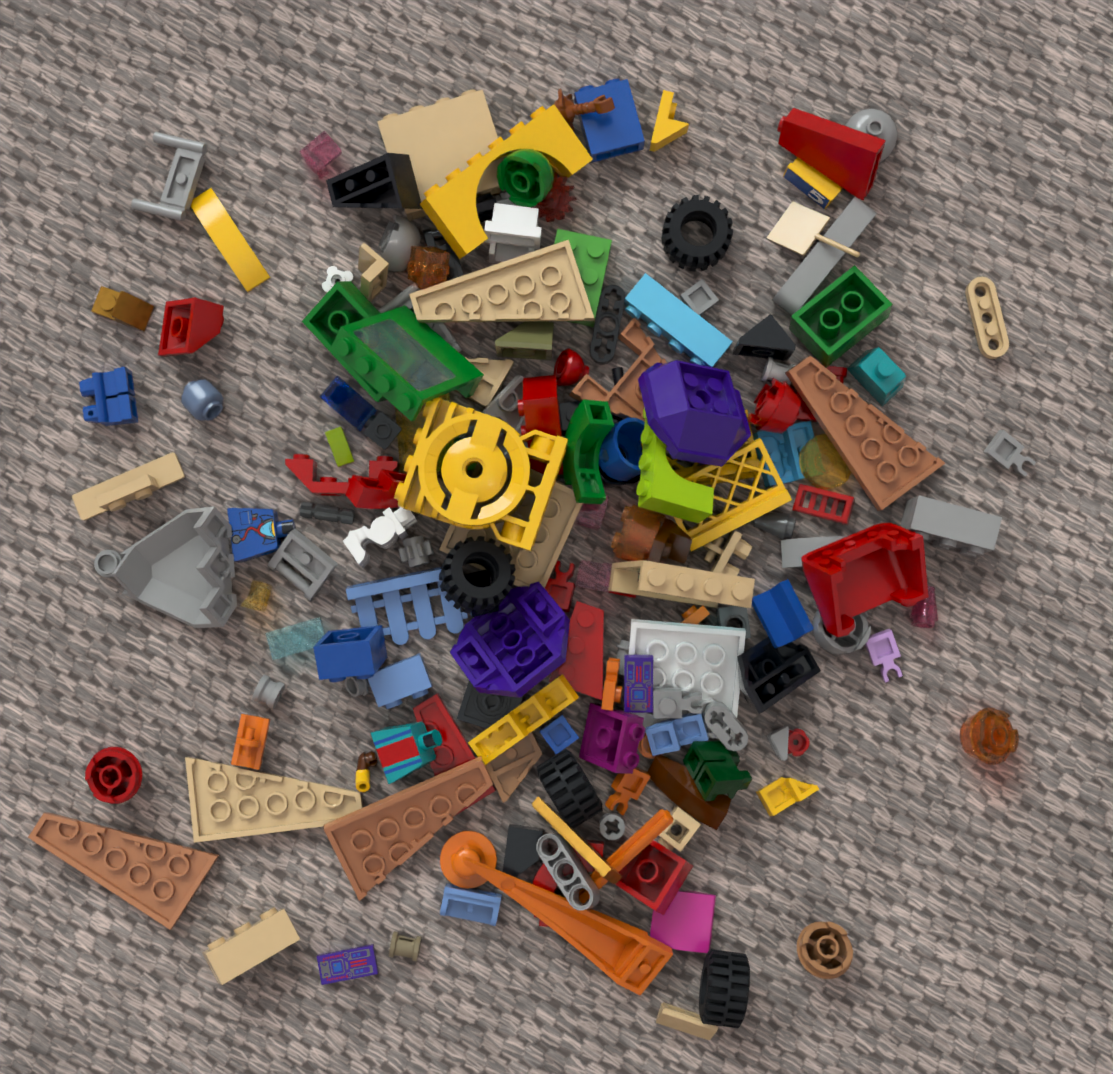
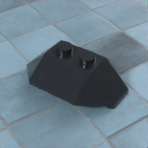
M769 637L737 656L739 688L752 711L757 714L770 708L821 671L807 646L796 645L791 642L775 649Z

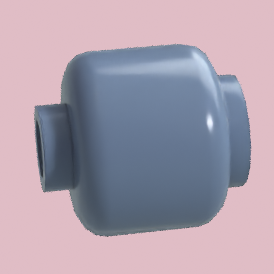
M202 379L191 381L184 387L181 403L195 419L209 421L215 419L223 409V396L211 382Z

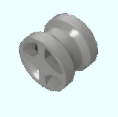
M263 675L254 691L252 700L265 702L267 707L274 709L283 694L285 684L273 682L269 676Z

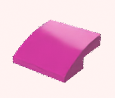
M679 890L664 915L653 910L650 937L672 949L708 953L711 945L716 895Z

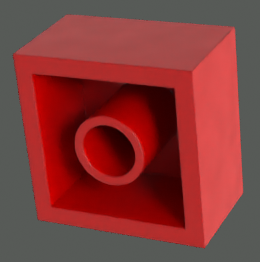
M653 840L618 872L622 878L615 885L656 912L664 915L693 868V865Z

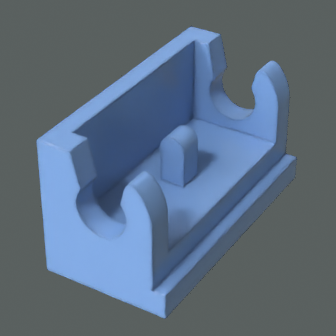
M447 883L444 889L440 915L496 926L502 894L473 888H460Z

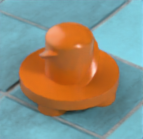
M468 830L454 834L446 841L441 850V870L449 882L460 888H476L487 882L485 878L463 863V857H468L494 869L496 868L497 855L492 842L485 835L476 831Z

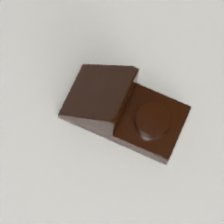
M666 518L653 541L648 561L661 563L662 559H671L685 563L692 543L691 537L672 520Z

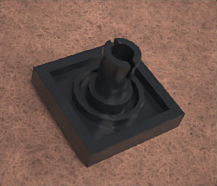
M469 681L457 719L487 729L518 707L522 702L523 696L517 698L479 693Z

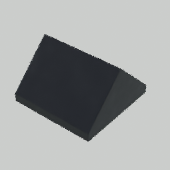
M770 314L739 338L733 349V355L766 359L771 357L774 360L787 361L794 353L796 344Z

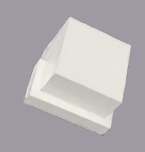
M494 203L492 221L486 220L484 232L488 237L485 243H490L489 263L498 264L533 252L535 249H540L542 227H538V208Z

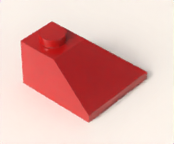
M196 297L166 302L158 356L192 354L217 336L224 322V306Z

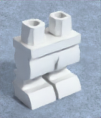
M388 508L382 512L385 516L378 517L372 522L370 529L363 526L357 530L349 531L347 538L343 542L361 567L364 568L369 563L370 555L365 550L367 544L374 543L381 548L387 549L395 544L398 537L403 540L408 536L405 530L418 522L410 510L399 508L392 512Z

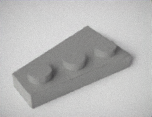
M516 375L481 413L507 422L521 435V425H525V416L519 417L518 400L523 399V378L525 377ZM475 426L469 427L468 432L460 435L458 438L472 437ZM501 433L497 446L502 451L504 457L510 459L508 451L503 446L506 435Z

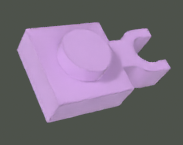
M886 629L870 635L865 646L871 663L874 666L881 664L880 673L885 683L889 681L887 672L890 669H895L896 675L902 677L900 668L893 661V659L901 657L892 630Z

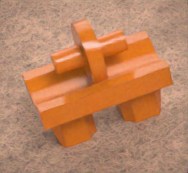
M241 714L231 765L257 770L261 769L271 719Z

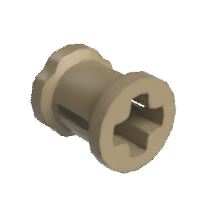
M394 931L389 949V957L393 958L396 955L412 958V961L417 962L422 937L402 936L397 931Z

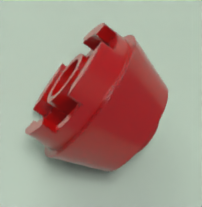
M773 378L772 386L765 384L755 398V413L748 414V422L755 425L756 430L782 434L797 420L801 399L786 381L780 382Z
M108 747L100 750L92 757L86 768L85 780L88 782L95 798L102 802L119 804L128 801L138 792L142 782V766L130 751L121 747Z

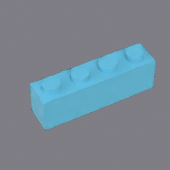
M646 273L624 299L625 311L631 317L637 320L639 318L643 319L648 323L647 328L657 337H660L662 334L670 341L668 345L679 354L682 352L686 353L691 357L690 362L693 364L714 367L733 342Z

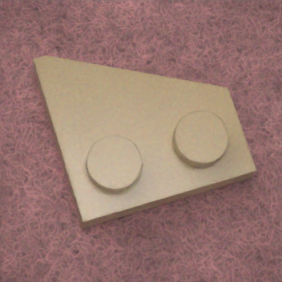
M465 357L484 374L473 396L468 398L486 408L494 400L512 369L514 361L511 359L489 360L488 358L470 359ZM441 376L440 382H445L446 380Z

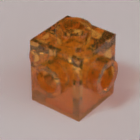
M412 246L410 261L407 266L408 279L417 283L420 289L446 282L449 274L450 253L435 246Z

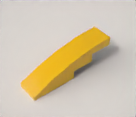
M562 674L477 735L468 744L478 757H482L486 765L576 701L579 696Z

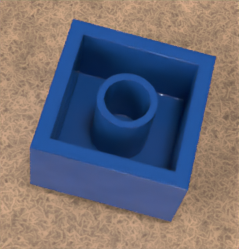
M382 625L328 631L313 646L319 680L329 679V682H340L345 680L346 677L356 676L357 679L371 678L388 658Z

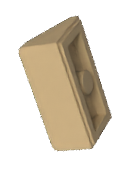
M664 1002L661 1003L656 1019L658 1024L706 1040H710L718 1030L716 1025L703 1024L700 1015Z

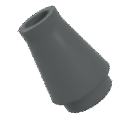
M768 512L755 519L754 527L782 540L784 538L791 539L796 517L790 516V513Z

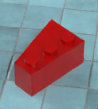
M556 375L523 378V399L518 400L519 417L525 416V425H521V436L533 430H538L556 437L557 435L562 437ZM532 439L529 440V441H527V442H528V448H530ZM529 458L531 469L544 474L547 464ZM563 461L558 475L563 474Z
M578 601L576 602L570 619L566 661L552 672L549 682L554 681L563 674L574 691L600 700L603 699L604 610Z

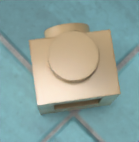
M675 805L670 813L674 819L673 823L659 835L661 838L658 842L670 851L676 848L681 852L701 824L679 806ZM675 824L681 826V832L677 835L671 833V827Z

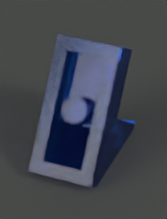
M336 376L319 396L331 409L336 411L359 431L363 429L367 420L378 411L339 376Z

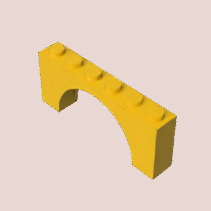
M554 104L548 109H545L543 106L538 108L530 115L532 120L526 125L522 121L509 130L511 136L506 140H503L500 136L488 145L490 151L484 156L480 152L467 161L469 167L462 172L459 168L455 169L445 177L448 182L442 187H439L436 183L423 193L426 198L420 203V206L459 259L488 239L478 218L476 193L479 180L490 163L506 157L519 149H534L541 152L548 159L553 170L565 181L593 160Z

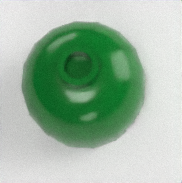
M519 149L507 155L497 167L499 187L502 192L506 189L507 193L511 196L509 200L516 205L522 207L536 206L545 199L552 189L554 179L552 165L541 152L534 149Z

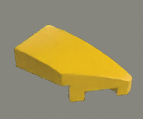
M780 777L756 791V794L769 816H775L795 802H800L818 791L819 788L817 785L800 782L793 778Z

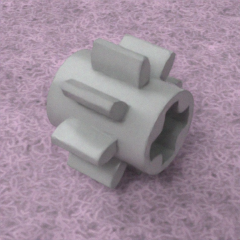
M416 536L402 541L404 548L398 549L402 563L408 562L409 568L430 563L428 556L434 555L430 541L424 542L423 536Z

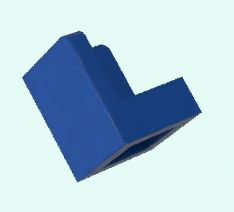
M563 714L539 731L555 754H558L579 739V736Z

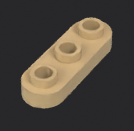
M977 277L967 285L965 295L979 350L984 357L997 359L1007 352L1009 339L994 283L987 277ZM976 288L983 290V297L975 294ZM982 315H988L990 323H984ZM989 341H994L996 343V350H992L989 348Z

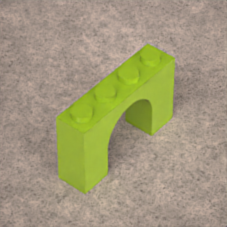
M644 408L643 418H645V424L641 434L643 449L639 460L641 474L636 490L639 496L638 507L700 523L713 514L714 488L685 480L676 474L667 460L666 444L656 436L648 425Z

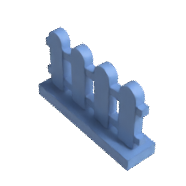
M441 567L350 585L346 588L348 600L355 599L356 605H351L352 613L358 612L361 627L378 626L375 608L385 606L389 627L383 628L384 636L391 634L393 642L398 645H403L408 641L409 630L418 628L420 635L424 639H431L436 634V625L446 623L447 629L451 633H459L464 626L463 619L468 618V614L461 611V608L456 609L453 607L455 604L453 600L448 602L445 599L447 592H442L440 588L442 583L439 580ZM428 583H438L437 588L428 589L427 587ZM410 587L411 593L400 595L399 589ZM382 593L383 599L373 601L372 595ZM440 595L444 615L434 617L430 597ZM413 601L417 621L407 623L402 603Z

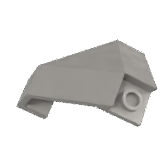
M215 506L186 509L120 553L119 555L123 559L111 575L124 587L123 595L193 628L224 627L237 606V596L232 594L231 577H235L234 555L229 553L228 539L232 537V527Z

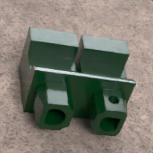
M693 741L683 759L704 801H714L717 795L727 794L730 799H733L738 790L747 789L752 781L748 770H739L737 768L740 762V756L737 751L727 750L721 741Z

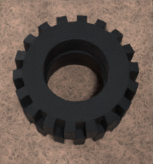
M693 195L691 200L685 197L681 199L679 205L675 203L671 208V212L667 213L661 237L662 243H664L663 250L665 254H670L669 260L672 263L675 261L679 262V268L684 269L685 266L690 267L689 271L695 272L696 268H701V271L707 270L709 265L712 267L717 265L718 261L722 260L733 236V229H731L733 222L731 218H727L729 213L727 209L721 210L719 208L721 204L719 201L715 200L714 203H711L708 196H704L703 200H699V195ZM691 221L703 222L711 229L713 239L710 243L703 246L692 245L683 238L681 234L682 226Z
M478 536L476 541H474L473 537H468L464 543L462 541L456 543L455 547L450 550L440 568L442 569L439 574V580L442 581L440 588L442 592H447L445 599L448 602L451 600L455 602L453 607L456 609L462 606L465 608L464 612L469 614L472 610H475L476 614H482L485 609L489 612L496 605L498 606L511 590V586L515 581V576L512 575L516 570L515 564H510L513 558L510 553L505 555L504 550L506 548L502 544L499 547L494 545L496 540L490 538L487 542L484 541V536ZM471 563L483 566L490 574L491 585L488 587H476L470 584L464 577L462 567Z
M564 749L536 767L537 775L564 821L573 829L603 811V804L569 750Z
M710 949L703 964L699 992V1015L703 1024L737 1029L742 1024L746 1014L750 987V966L746 954Z

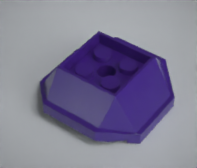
M674 360L665 364L657 362L638 378L648 425L656 436L667 445L666 449L673 459L722 467L751 436L740 392L734 388L728 370Z
M540 582L531 583L530 586L513 588L499 604V611L476 616L465 624L457 644H454L450 654L479 693L520 698L566 661L570 619Z

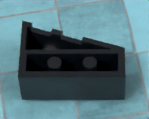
M386 153L326 180L332 206L336 208L423 209L420 206L421 199L409 154Z

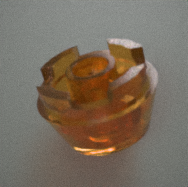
M984 708L966 719L960 729V742L964 751L969 756L989 765H997L1006 761L1005 759L1010 753L1016 752L1019 742L1018 730L1013 729L1008 719L1010 715L1002 710Z

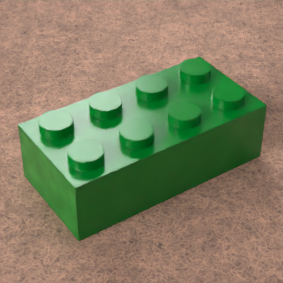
M338 281L302 322L376 402L386 401L385 397L331 350V346L341 326L380 314L351 281ZM388 321L354 332L362 342L406 381L425 362Z

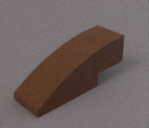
M661 754L656 755L647 771L651 776L650 779L683 811L703 824L717 830L728 813L732 799L725 794L717 795L714 801H704L694 782L695 780L692 779L686 766Z

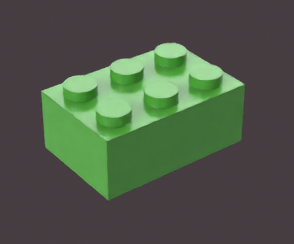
M557 229L554 244L569 240L596 320L612 240ZM567 321L590 327L595 325V321Z

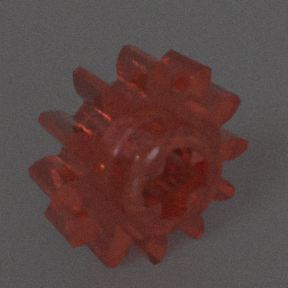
M554 172L553 186L543 201L539 202L536 206L530 207L539 209V218L546 216L547 222H554L555 218L557 220H564V212L573 211L569 202L575 201L577 198L569 194L575 187L574 185H565L567 176L558 178L557 172Z

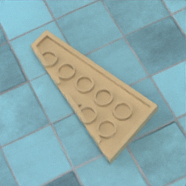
M569 240L409 294L419 323L595 321Z
M185 757L194 843L323 827L324 824L363 808L362 792Z

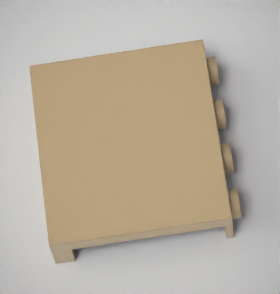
M483 89L479 91L468 90L463 92L461 96L453 99L448 97L441 98L433 105L426 107L422 105L415 106L409 112L400 115L396 113L388 114L382 120L377 121L387 153L409 154L421 202L426 198L423 194L436 183L439 187H442L448 182L445 179L447 175L457 168L461 172L469 167L467 161L479 152L482 156L490 151L488 145L498 139ZM504 157L495 160L487 166L479 180L476 197L491 193L492 196L500 194L501 189L497 180V167L504 160ZM405 209L409 221L428 216L423 209Z

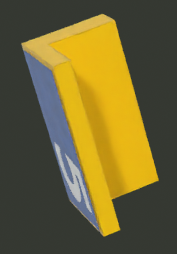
M798 157L787 166L783 175L785 179L825 210L843 189Z

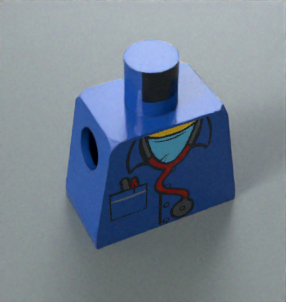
M227 508L229 524L232 527L231 544L234 562L242 563L276 552L281 545V538L287 537L290 531L296 529L293 519L278 521V513L273 509Z

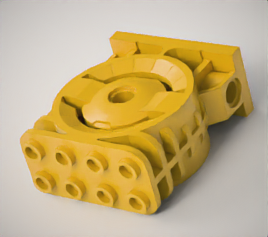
M440 397L433 399V401H427L423 411V416L425 417L423 428L418 427L413 444H416V450L413 456H408L404 466V471L407 472L404 483L399 482L394 499H397L398 506L465 529L492 528L498 541L532 552L568 446V439L558 435L556 437L538 430H533L521 436L507 422L475 411L473 408H466L458 405V403L443 400ZM475 426L472 437L464 438L453 444L444 456L441 468L442 478L446 488L452 494L447 510H444L442 504L446 495L441 489L437 478L439 456L451 440L466 434L469 427ZM503 433L506 435L503 446L508 451L512 462L510 484L498 500L481 507L478 518L472 519L477 503L486 502L494 498L505 485L508 474L507 462L502 451L497 446L500 435ZM532 439L530 448L525 447L524 443ZM529 458L547 464L541 484L536 487L530 486L531 467ZM472 463H479L483 467V472L478 478H471L467 475V468ZM527 493L535 496L529 522L511 516L522 505ZM503 521L504 524L501 533H499L496 524Z

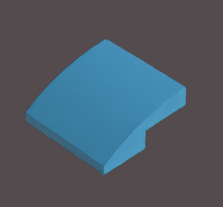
M811 421L795 423L789 426L782 434L766 431L752 434L753 440L762 439L783 484L824 474ZM757 447V456L759 461H761L762 454L759 448ZM765 462L763 469L769 470ZM762 472L765 488L775 486L776 483L772 475Z

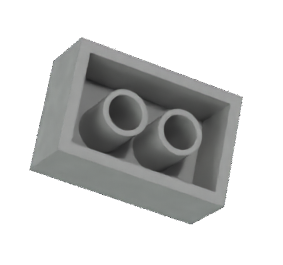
M918 495L906 501L900 526L922 535L924 541L933 542L932 547L941 550L957 548L960 549L959 554L976 558V555L983 556L986 552L994 551L1002 517Z

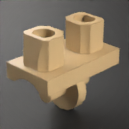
M737 531L731 532L723 549L720 548L724 540L722 537L715 539L713 543H707L702 546L708 550L704 558L706 562L711 563L715 555L718 556L711 572L738 575L740 569L727 563L729 558L733 554L745 560L752 549L749 543L741 539V533Z

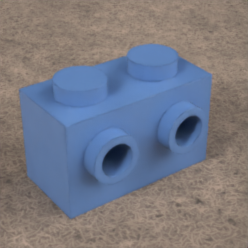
M421 653L380 668L373 677L368 678L378 707L385 705L386 709L402 704L401 699L412 695L413 699L428 694V688L433 685Z

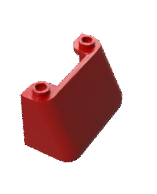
M893 523L873 525L806 553L801 557L804 575L825 628L836 637L847 636L854 630L855 622L852 617L893 600L902 606L910 607L929 597L923 536Z

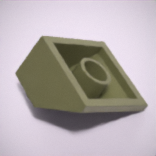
M549 321L523 322L495 340L497 357L552 361L554 323Z

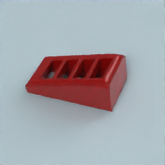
M799 483L792 511L848 526L855 498ZM806 493H812L808 508L803 507ZM818 495L823 496L819 511L814 510ZM829 498L834 499L830 514L825 513ZM840 501L845 502L841 517L836 515Z

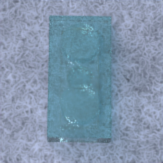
M318 617L265 634L272 659L277 660L313 649V646L326 633L322 619Z

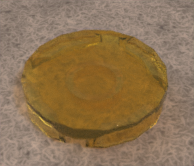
M826 434L812 437L800 451L799 464L801 472L816 488L824 490L837 488L844 484L852 473Z

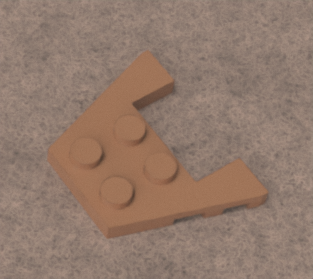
M633 318L618 336V339L639 355L638 359L610 392L586 374L569 396L581 402L583 399L606 401L609 403L612 415L622 419L638 418L645 422V418H643L644 404L638 378L655 363L665 364L667 362L665 359L660 358L653 347L655 344L649 336L646 337L640 328L641 323Z

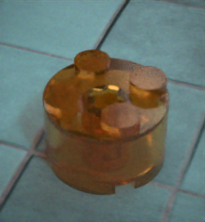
M635 504L632 507L625 506L621 516V522H623L621 533H615L611 544L615 557L625 561H648L647 558H649L653 541L660 530V522H665L666 515L638 507Z

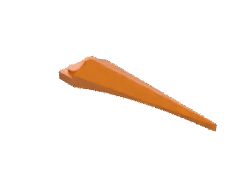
M463 857V863L543 921L618 985L640 996L673 956L671 947L648 936V932L593 909L576 910L569 904L566 898L468 857Z

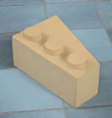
M273 907L259 915L262 920L253 925L248 921L234 929L235 935L226 940L222 936L207 945L209 949L202 952L219 984L227 983L300 940L285 909L277 911Z

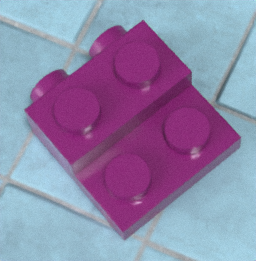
M590 703L579 758L614 773L632 774L633 769L639 764L637 749L639 741L645 735L644 718L615 709L613 711L601 709V704Z

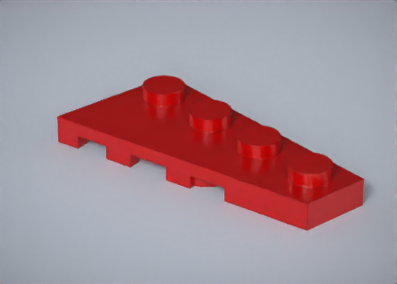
M438 693L413 708L416 721L423 722L427 732L436 729L442 736L441 746L433 748L436 759L430 762L434 776L477 758ZM492 785L468 807L496 791L495 786ZM465 806V807H464L461 811H459L457 814H459L460 812L464 811V810L467 809L468 807Z

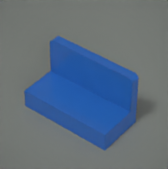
M788 579L752 598V606L775 649L798 640L814 630Z

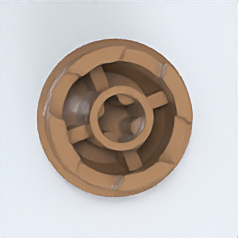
M814 922L806 926L801 931L797 940V954L802 967L811 975L822 979H834L843 975L849 969L853 959V949L847 936L848 933L841 926L833 922Z

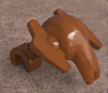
M561 88L558 89L559 98L554 103L573 131H575L573 126L575 115L593 112L603 114L615 108L612 97L606 99L605 95H601L589 103L585 102L574 105V100H571L572 94L564 96Z

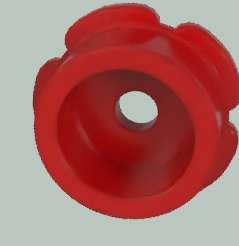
M801 729L789 730L788 754L791 753L793 756L803 755L809 748V738ZM794 740L798 741L797 745L793 744Z

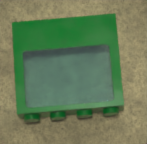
M405 305L341 326L331 346L333 352L411 422L416 419L423 404L427 401L454 390L459 391L465 398L473 396L484 376L481 371L426 323H419L416 315Z

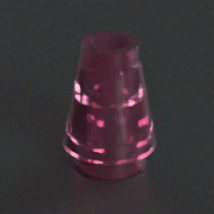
M928 586L929 597L917 602L913 606L910 614L913 626L919 628L935 627V622L938 621L935 587Z

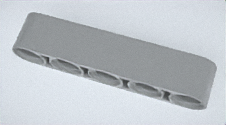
M855 196L824 234V237L850 247L877 213ZM819 241L772 301L790 315H793L803 307L846 252Z

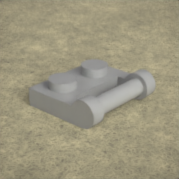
M293 529L267 566L272 571L277 570L305 593L304 597L312 601L338 563L297 529ZM284 559L310 579L312 584L283 562Z

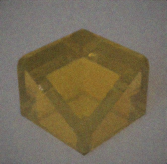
M252 581L249 595L240 606L263 612L266 611L272 586L267 583Z

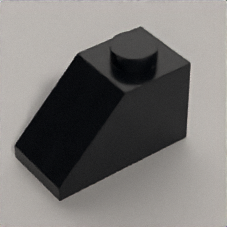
M509 824L503 864L504 873L517 877L539 860L536 844L538 839L543 836V828Z

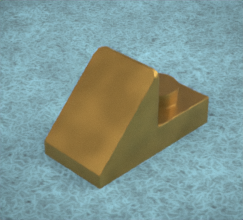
M101 286L91 312L145 332L155 306L122 290L117 292Z

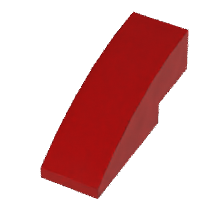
M381 469L378 479L353 475L345 495L356 508L388 509L399 507L398 501L394 499L399 482L404 483L407 474Z

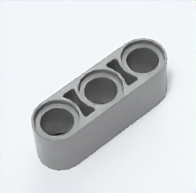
M545 834L541 836L536 844L538 855L569 904L576 910H587L595 907L600 900L599 889L571 845L560 834ZM551 839H554L558 844V850L554 855L547 849L548 842ZM567 863L574 870L573 877L570 880L563 874V868ZM582 888L586 889L590 895L589 902L586 905L579 900V892Z

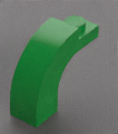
M583 399L574 411L566 431L565 438L568 439V446L563 458V474L565 485H572L576 503L602 504L606 499L599 472V453L604 438L614 427L609 403L606 401Z

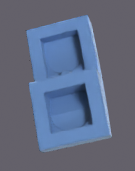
M703 712L702 714H684L682 718H670L645 728L652 756L679 751L681 746L692 744L693 741L709 740Z

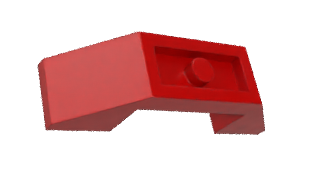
M294 454L293 459H285V465L314 495L346 496L351 478H348V482H337V478L320 477V482H316L317 462L310 459V455ZM377 456L376 461L369 460V478L378 479L381 469L398 472L400 464L398 461H393L391 456Z

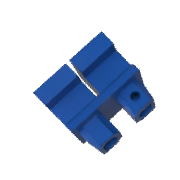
M120 367L105 373L94 372L92 373V378L79 381L81 395L83 397L95 396L96 405L83 407L84 421L88 423H101L104 426L139 423L136 399L133 397L135 396L131 370L126 367Z

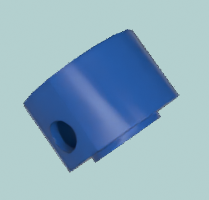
M626 418L616 423L604 438L599 453V466L609 477L617 481H628L641 474L639 460L642 455L641 434L644 430V421L638 418ZM618 446H620L624 450L626 454V459L623 457Z

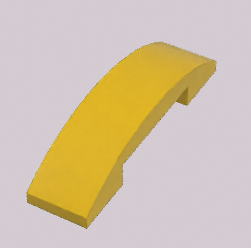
M212 188L192 200L191 208L245 290L249 292L271 278Z

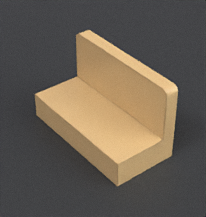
M363 243L359 247L358 269L363 273L361 275L360 292L371 302L386 287L389 263L367 244Z

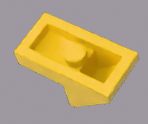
M663 90L649 151L655 152L688 131V123L673 120L677 103L672 102L674 92Z

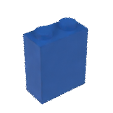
M612 79L607 81L605 85L598 87L592 85L584 86L574 93L575 104L589 103L594 101L595 98L605 95L606 99L612 97L615 106L612 111L603 114L593 112L578 115L587 151L593 159L590 161L591 163L644 149L645 140L628 79L621 81L620 79Z

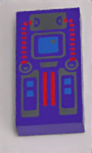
M653 655L624 656V712L653 713Z
M374 944L317 955L322 985L379 973Z

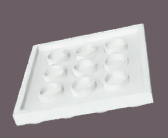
M631 619L628 655H653V688H682V696H687L693 692H701L702 700L695 699L691 702V705L695 707L701 706L703 715L708 704L718 701L724 703L737 717L740 695L737 656L744 652L745 628ZM682 710V715L690 713L688 710ZM722 711L720 713L711 712V720L716 718L721 724L725 723L722 719ZM629 712L643 717V726L645 728L667 720L653 719V713ZM707 726L709 738L718 739L716 735ZM730 728L727 729L730 734V740L735 739V733Z

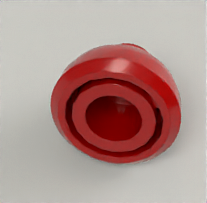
M570 348L560 353L553 375L557 377L558 386L574 385L581 381L586 374H589V366L585 365L582 357Z

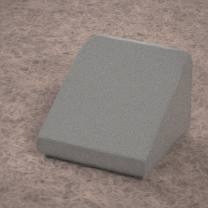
M784 725L768 733L766 736L777 758L782 761L788 758L789 727Z

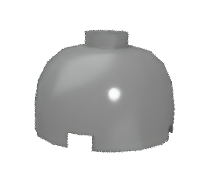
M874 108L860 110L850 117L845 125L886 140L880 163L887 159L895 148L898 135L896 124L890 115L882 110Z
M394 214L392 217L395 223L389 221L378 247L381 246L380 250L383 251L381 257L389 263L388 270L397 272L409 268L413 261L418 263L424 247L420 246L421 235L415 224L404 217Z
M817 610L812 621L813 635L816 642L824 650L832 654H849L861 649L868 642L871 626L868 627L866 618L869 616L866 611L852 617L855 622L854 630L847 636L836 637L826 630L819 610Z

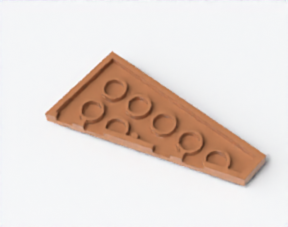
M812 356L806 357L785 372L877 511L886 508L945 464L939 457L936 458L929 453L924 445L914 441L905 434L900 426L876 407L861 399L856 391L846 387L837 380V376Z
M481 756L324 824L323 829L359 901L367 895V892L376 884L379 885L386 879V875L395 867L402 865L434 837L433 834L443 825L446 826L459 811L465 806L468 807L493 785V780Z
M49 812L43 813L28 836L29 839L169 930L173 929L220 856Z

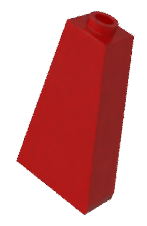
M793 108L787 116L781 118L777 129L780 133L779 145L858 199H865L874 185L886 140Z

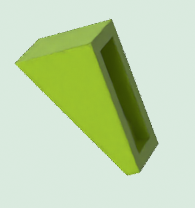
M340 426L326 431L325 435L337 466L340 467L354 462L344 429Z

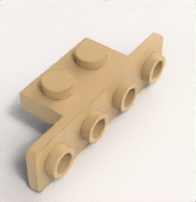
M172 452L72 495V499L81 520L86 521L109 510L112 512L127 506L126 503L132 500L148 498L152 495L153 491L184 479L185 474L177 455Z

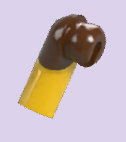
M374 751L363 752L358 757L355 783L356 789L359 792H366L370 789V767L378 764L377 755Z

